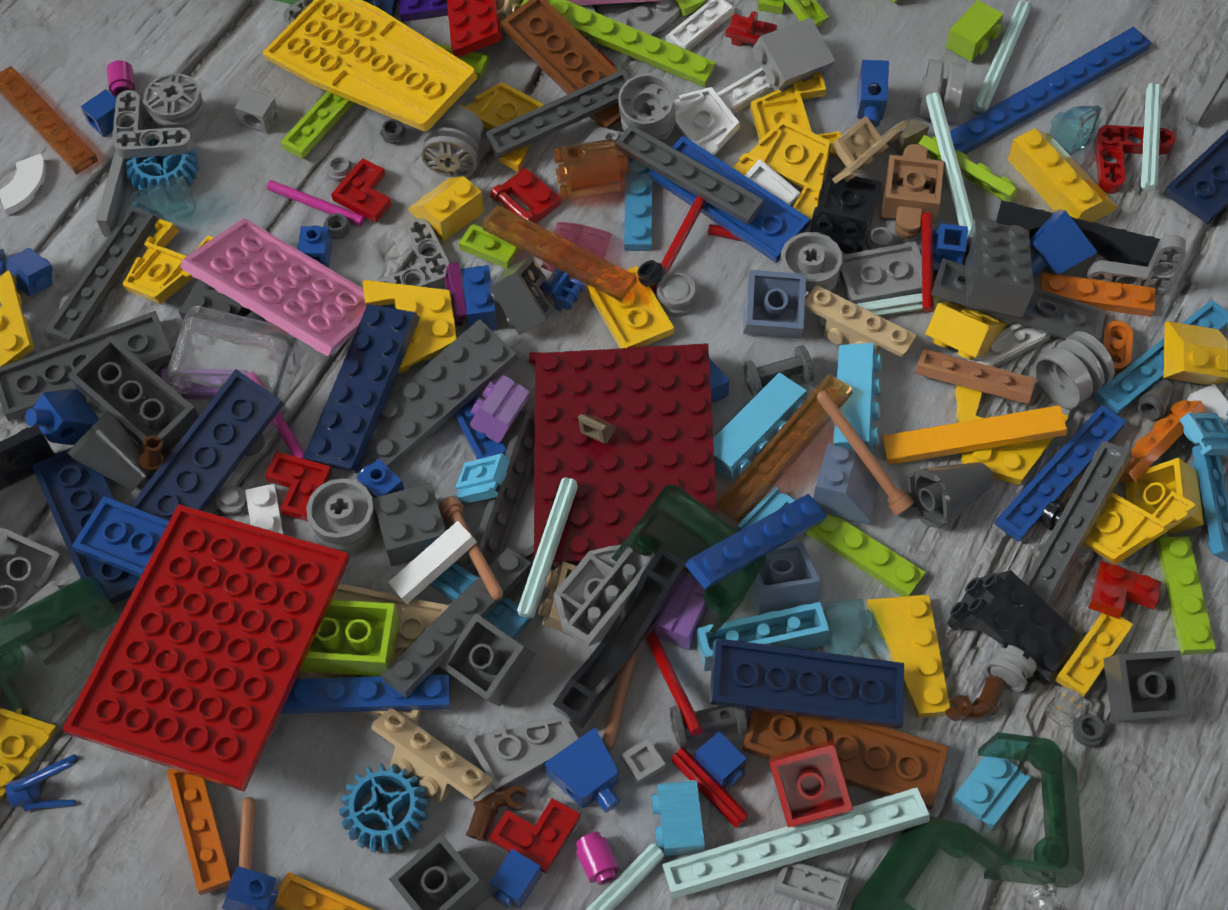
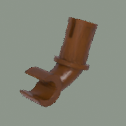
M153 435L147 436L143 440V453L139 458L140 466L146 470L156 472L173 450L161 455L163 446L161 439Z
M988 676L980 696L975 698L973 704L966 696H955L949 701L955 704L959 710L951 706L945 710L947 717L953 721H959L963 718L981 719L997 714L999 710L997 704L1003 690L1006 688L1005 681L997 676Z
M514 785L507 790L492 792L481 800L475 801L473 803L475 810L466 836L485 842L493 816L498 814L499 810L497 808L506 805L510 810H521L523 805L513 802L511 797L514 794L526 797V790L519 785Z

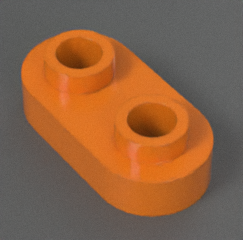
M1112 321L1106 325L1101 343L1109 352L1112 360L1117 362L1114 363L1115 374H1120L1131 362L1133 330L1123 321Z

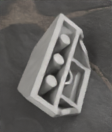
M634 540L625 542L624 545L609 546L589 551L553 594L562 629L587 646L602 641L621 613L643 571L655 554Z

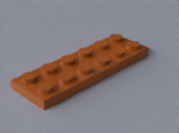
M529 0L501 21V28L567 95L618 72L547 0ZM619 103L589 117L598 126L611 129L621 121Z
M753 711L742 751L770 759L772 756L834 740L846 784L883 796H890L917 787L927 810H932L948 746L882 726Z

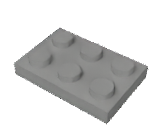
M916 241L842 255L840 278L848 301L857 304L922 293V256Z

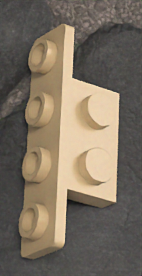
M865 116L831 144L836 154L846 166L832 179L834 183L842 179L848 182L860 172L857 168L863 169L874 161L873 154L875 156L881 154L889 147L888 141L891 144L900 138L901 130L907 126V121L903 120L880 136L868 117Z
M815 286L805 299L806 310L826 319L823 336L834 344L874 343L876 354L879 353V349L882 347L900 357H904L915 341L916 335L820 286Z
M387 710L373 722L371 729L395 746L389 768L394 763L397 767V774L406 768V778L408 776L409 778L418 776L420 780L418 786H423L426 790L424 794L437 803L441 804L448 797L451 786L469 799L475 800L491 785L492 778L396 710Z

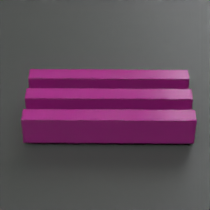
M449 263L444 275L446 290L450 291L455 326H463L467 312L459 263Z

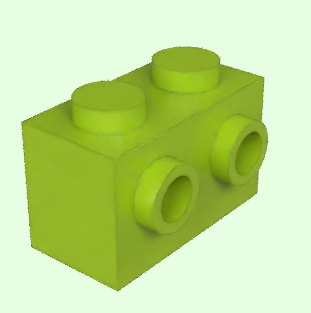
M977 0L950 28L945 48L972 62L978 54L982 55L992 39L996 40L1003 29L1001 25L1003 13Z

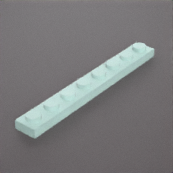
M916 787L853 806L851 811L789 828L788 826L662 865L672 899H676L930 822V815Z

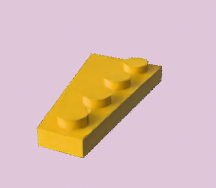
M929 595L868 599L866 605L870 614L874 616L881 638L884 639L891 661L904 663V690L917 718L947 716L945 710L950 708Z
M0 708V801L7 794V783L20 778L58 731L55 725Z

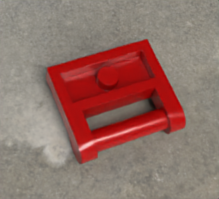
M527 168L522 169L502 185H496L490 192V197L495 202H501L520 219V223L527 229L533 227L562 205L561 197ZM512 193L517 199H519V200H520L524 205H526L531 211H526L522 206H520V205H519L514 199H512L509 195Z

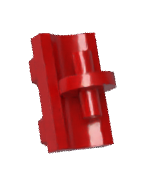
M752 11L749 17L733 14L725 37L731 38L732 45L742 46L745 42L755 45L760 36L776 31L777 25L757 20L758 12Z

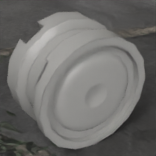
M671 272L663 276L662 280L657 284L656 298L666 315L672 317L683 316L693 309L696 292L695 283L691 277L680 272Z
M1003 644L997 645L992 654L993 660L988 661L984 667L985 673L988 676H997L1004 680L1006 683L1005 689L1015 692L1024 691L1027 685L1026 679L1032 677L1037 668L1036 663L1031 657L1028 660L1023 657L1024 651L1017 647L1008 645L1007 648H1003Z

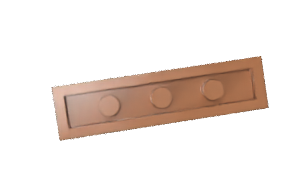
M924 348L915 374L929 379L948 382L955 386H963L985 394H992L1026 404L1030 402L1036 378Z

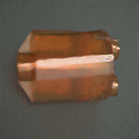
M613 139L554 147L555 162L560 163L558 168H555L557 183H563V185H559L562 201L621 192V181L626 175H629L626 154L615 145Z

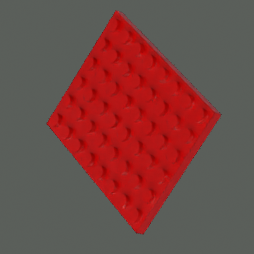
M178 504L62 730L68 735L245 792L351 559L349 554Z

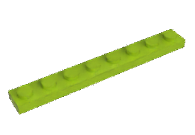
M524 0V1L522 2L521 6H522L523 4H525V3H526L527 1H529V0ZM547 0L583 37H589L591 41L625 55L628 54L632 58L704 88L715 69V61L567 0Z

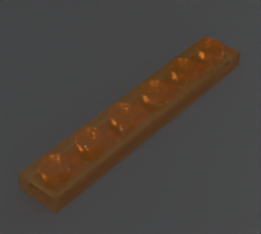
M12 66L0 72V94L76 175L98 161L96 154Z
M497 205L482 223L484 231L563 272L569 273L572 277L620 302L623 301L637 283L636 275L500 205Z
M828 374L717 502V508L740 523L758 505L831 420L828 413L817 400V394L821 391L827 392L840 409L853 394L851 386Z

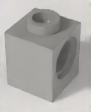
M247 89L234 108L240 126L268 134L271 127L279 119V111L273 97Z

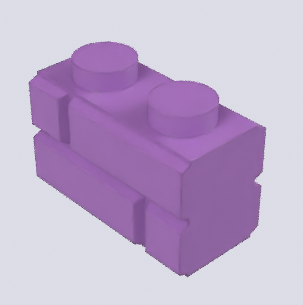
M505 375L500 376L496 384L490 381L482 394L485 400L479 397L470 412L475 415L470 423L471 427L482 434L486 433V436L496 443L501 442L531 395L530 390L520 384L516 385L515 381Z
M686 575L654 623L655 633L658 638L669 643L672 642L674 645L686 650L690 649L696 637L697 629L700 628L714 598L715 587L711 586L705 590L696 578Z

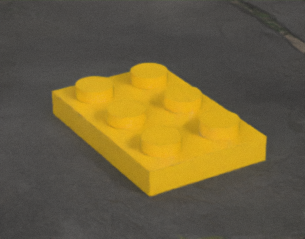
M638 266L587 286V293L619 348L644 347L674 334V326L650 286H643L639 282Z

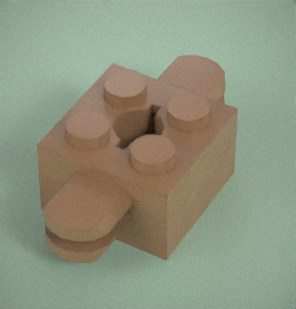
M919 144L908 145L903 152V156L889 155L885 175L881 217L896 219V234L904 239H913L919 235L922 227L921 215L923 213H932L933 224L936 223L941 201L944 161L929 159L928 149Z

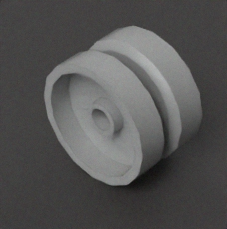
M929 59L926 76L923 75L919 95L921 102L918 117L931 119L926 96L939 92L947 121L956 122L967 65L952 63L949 66L946 79L943 78V61Z
M804 232L793 236L785 243L781 251L779 272L806 274L805 299L815 286H820L835 293L839 284L842 267V252L838 244L830 237L817 232Z
M341 478L330 480L320 485L312 493L306 507L307 519L319 545L347 552L350 556L367 549L375 540L379 529L378 517L372 496L365 486L355 480Z

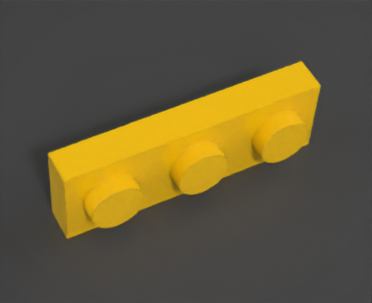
M1101 613L1055 681L1083 699L1104 668L1103 658L1114 654L1133 624L1121 616L1117 619Z

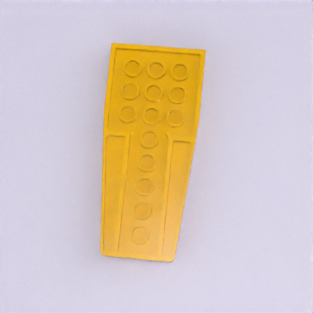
M314 0L262 52L266 60L318 88L422 131H428L478 77L472 66L380 8L363 0Z

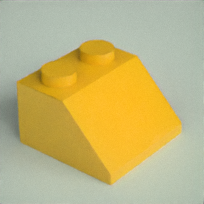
M464 176L448 178L408 207V210L417 219L427 220L435 235L445 242L484 212L482 191Z
M942 302L937 304L925 335L932 337L934 344L943 348L951 346L958 349V355L973 360L974 357H983L987 354L992 344L997 340V337L1005 329L1007 323L978 310H970L964 305L955 302Z
M1171 321L1165 322L1163 378L1204 385H1219L1228 382L1227 339L1219 329Z
M1180 458L1149 467L1135 482H1125L1127 501L1150 514H1154L1172 491L1196 504L1198 509L1196 513L1165 533H1178L1204 525L1197 471Z

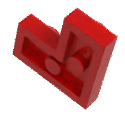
M362 158L331 193L332 200L377 223L392 205L390 197L374 190L385 177L384 168Z
M276 451L265 473V478L267 482L289 488L280 508L281 513L308 522L306 507L309 498L320 485L329 481L332 469L331 466Z
M1101 561L1096 572L1088 608L1117 619L1121 616L1125 600L1154 610L1158 602L1162 581Z
M551 798L535 826L506 810L490 835L489 840L507 852L514 849L540 865L541 872L547 874L581 816L580 813Z

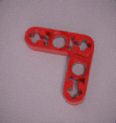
M1105 125L1098 130L1094 141L1098 186L1105 193L1116 194L1122 189L1126 177L1123 153L1143 154L1144 127ZM1160 128L1159 155L1169 153L1175 142L1173 132L1166 128ZM1128 137H1137L1141 140V143H1132ZM1112 156L1117 162L1109 163L1103 157ZM1110 173H1113V174H1112V181H1113V182H1111V179L1108 178V176H1109Z

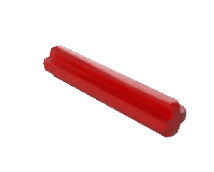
M685 748L675 752L672 756V763L690 781L697 780L698 790L734 827L738 828L747 820L748 813Z

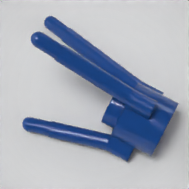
M73 754L31 775L8 782L6 792L13 808L23 806L25 812L38 808L75 806V800L36 801V798L41 796L39 782L72 767V762L77 759V755Z

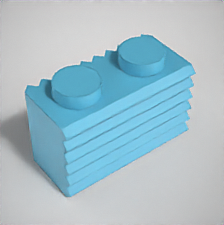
M697 780L657 784V794L651 795L653 815L659 814L661 826L655 827L657 847H663L665 857L704 852L705 841Z

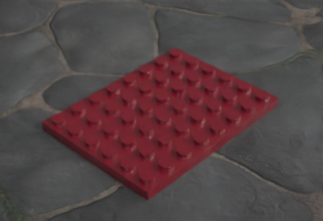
M708 343L535 353L534 559L560 482L565 477L576 480L578 488L551 567H558L563 561L577 566L589 551L609 546L624 545L625 542L633 540L656 554L661 546L683 561H688L695 555L719 543ZM580 414L593 415L616 426V430L607 444L581 433L578 421Z

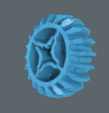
M150 140L147 146H155L160 140ZM192 148L188 153L182 155L127 158L125 163L126 176L136 192L140 191L144 197L150 195L154 200L160 196L165 200L167 195L175 197L178 191L185 193V186H193V179L198 178V157L196 151Z
M382 763L378 766V772H373L372 768L367 766L366 777L363 778L360 774H355L354 778L357 784L346 785V790L351 795H342L340 798L341 803L345 805L339 809L340 816L345 818L341 822L343 829L349 830L347 835L350 840L358 839L357 844L360 848L363 849L369 844V849L373 853L378 850L380 845H382L384 853H389L391 849L390 844L394 843L398 850H402L403 844L401 840L406 838L408 842L413 843L412 830L422 832L423 827L418 821L428 819V814L423 809L429 807V801L423 798L426 790L423 786H418L420 781L418 776L411 778L408 776L406 778V768L397 774V767L394 763L389 771H386L385 765ZM393 786L402 789L404 792L388 793L381 787ZM372 791V799L368 804L362 806L363 810L359 811L363 799ZM380 797H382L384 804L387 803L389 819L386 818L384 812H381ZM410 804L406 817L396 825L398 814L406 810L405 806ZM368 822L370 825L382 823L386 826L387 830H372L364 826V824Z

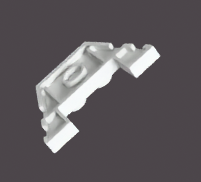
M712 87L679 95L680 99L674 100L675 126L683 136L712 155H715L740 129L739 121Z

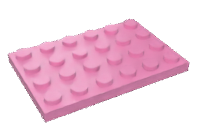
M246 218L241 219L183 259L180 267L194 278L205 282L219 293L225 294L240 303L242 307L250 309L263 317L267 322L275 324L288 332L292 337L298 338L313 347L317 352L323 353L326 356H330L356 333L366 309L363 288Z

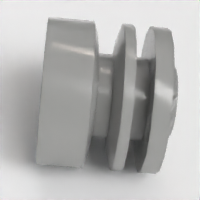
M170 73L153 80L146 88L144 100L155 129L185 128L190 132L193 142L204 135L210 120L198 83L192 77L182 73Z
M650 73L638 74L628 79L621 87L618 95L622 129L625 131L631 124L660 141L665 140L673 132L676 123L674 94L670 84L662 77Z
M451 106L426 131L427 135L421 151L424 164L435 173L446 177H461L472 173L477 165L479 147L483 138V122L470 110Z
M1080 331L1069 335L1057 347L1038 358L1034 364L1036 380L1045 395L1057 405L1068 409L1080 405L1093 392L1098 391L1103 385L1109 383L1115 374L1114 363L1104 345L1094 336Z

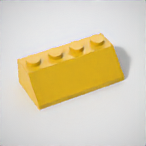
M1034 128L1013 139L1007 160L1055 212L1058 209L1066 210L1073 218L1095 222L1117 210L1118 206L1050 134Z

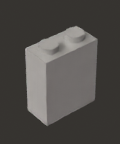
M812 18L762 35L752 48L756 61L760 63L768 83L772 85L775 91L779 89L782 91L793 87V83L799 80L807 81L817 72H821L824 75L836 62Z

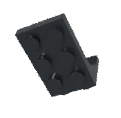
M829 170L819 206L815 207L813 211L810 232H817L830 237L838 244L840 250L847 254L861 252L864 250L882 182L855 176L848 182L842 179L834 183L832 179L839 172Z
M38 424L22 429L17 434L0 441V491L34 475L35 473L31 465L56 455Z
M1011 570L972 579L965 588L966 593L962 600L951 609V617L947 625L952 629L960 627L972 628L990 636L999 644H1003L1004 648H1007L1008 645L1024 651L1023 657L1027 660L1031 657L1036 663L1037 668L1033 675L1044 685L1052 684L1081 635Z

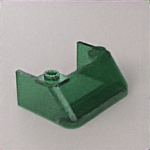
M666 485L612 556V559L617 562L628 546L635 553L643 556L653 555L661 546L683 561L688 562L690 558L739 531L680 487ZM766 556L704 590L703 597L707 606L719 614L709 631L710 633L715 635L740 606L765 564Z
M91 576L83 577L0 621V684L14 711L25 716L30 713L12 679L25 666L26 659L21 647L78 617H81L82 621L92 629H103L113 623L117 624L120 614L99 579Z
M997 732L978 748V755L1028 761L1034 768L1041 771L1045 837L1039 840L1034 847V861L1003 858L984 871V879L1061 888L1072 887L1079 883L1084 876L1076 767L1062 749L1050 739Z
M930 816V822L902 831L854 899L850 910H915L904 899L939 849L955 858L969 856L997 877H999L1012 856L966 824Z

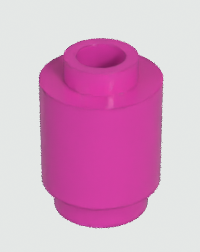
M122 60L111 62L107 66L106 71L108 87L112 95L116 96L127 90L135 91L132 65Z
M592 832L580 838L576 842L578 848L576 854L589 882H597L600 886L616 878L615 873L620 867L607 839L602 837L600 832Z

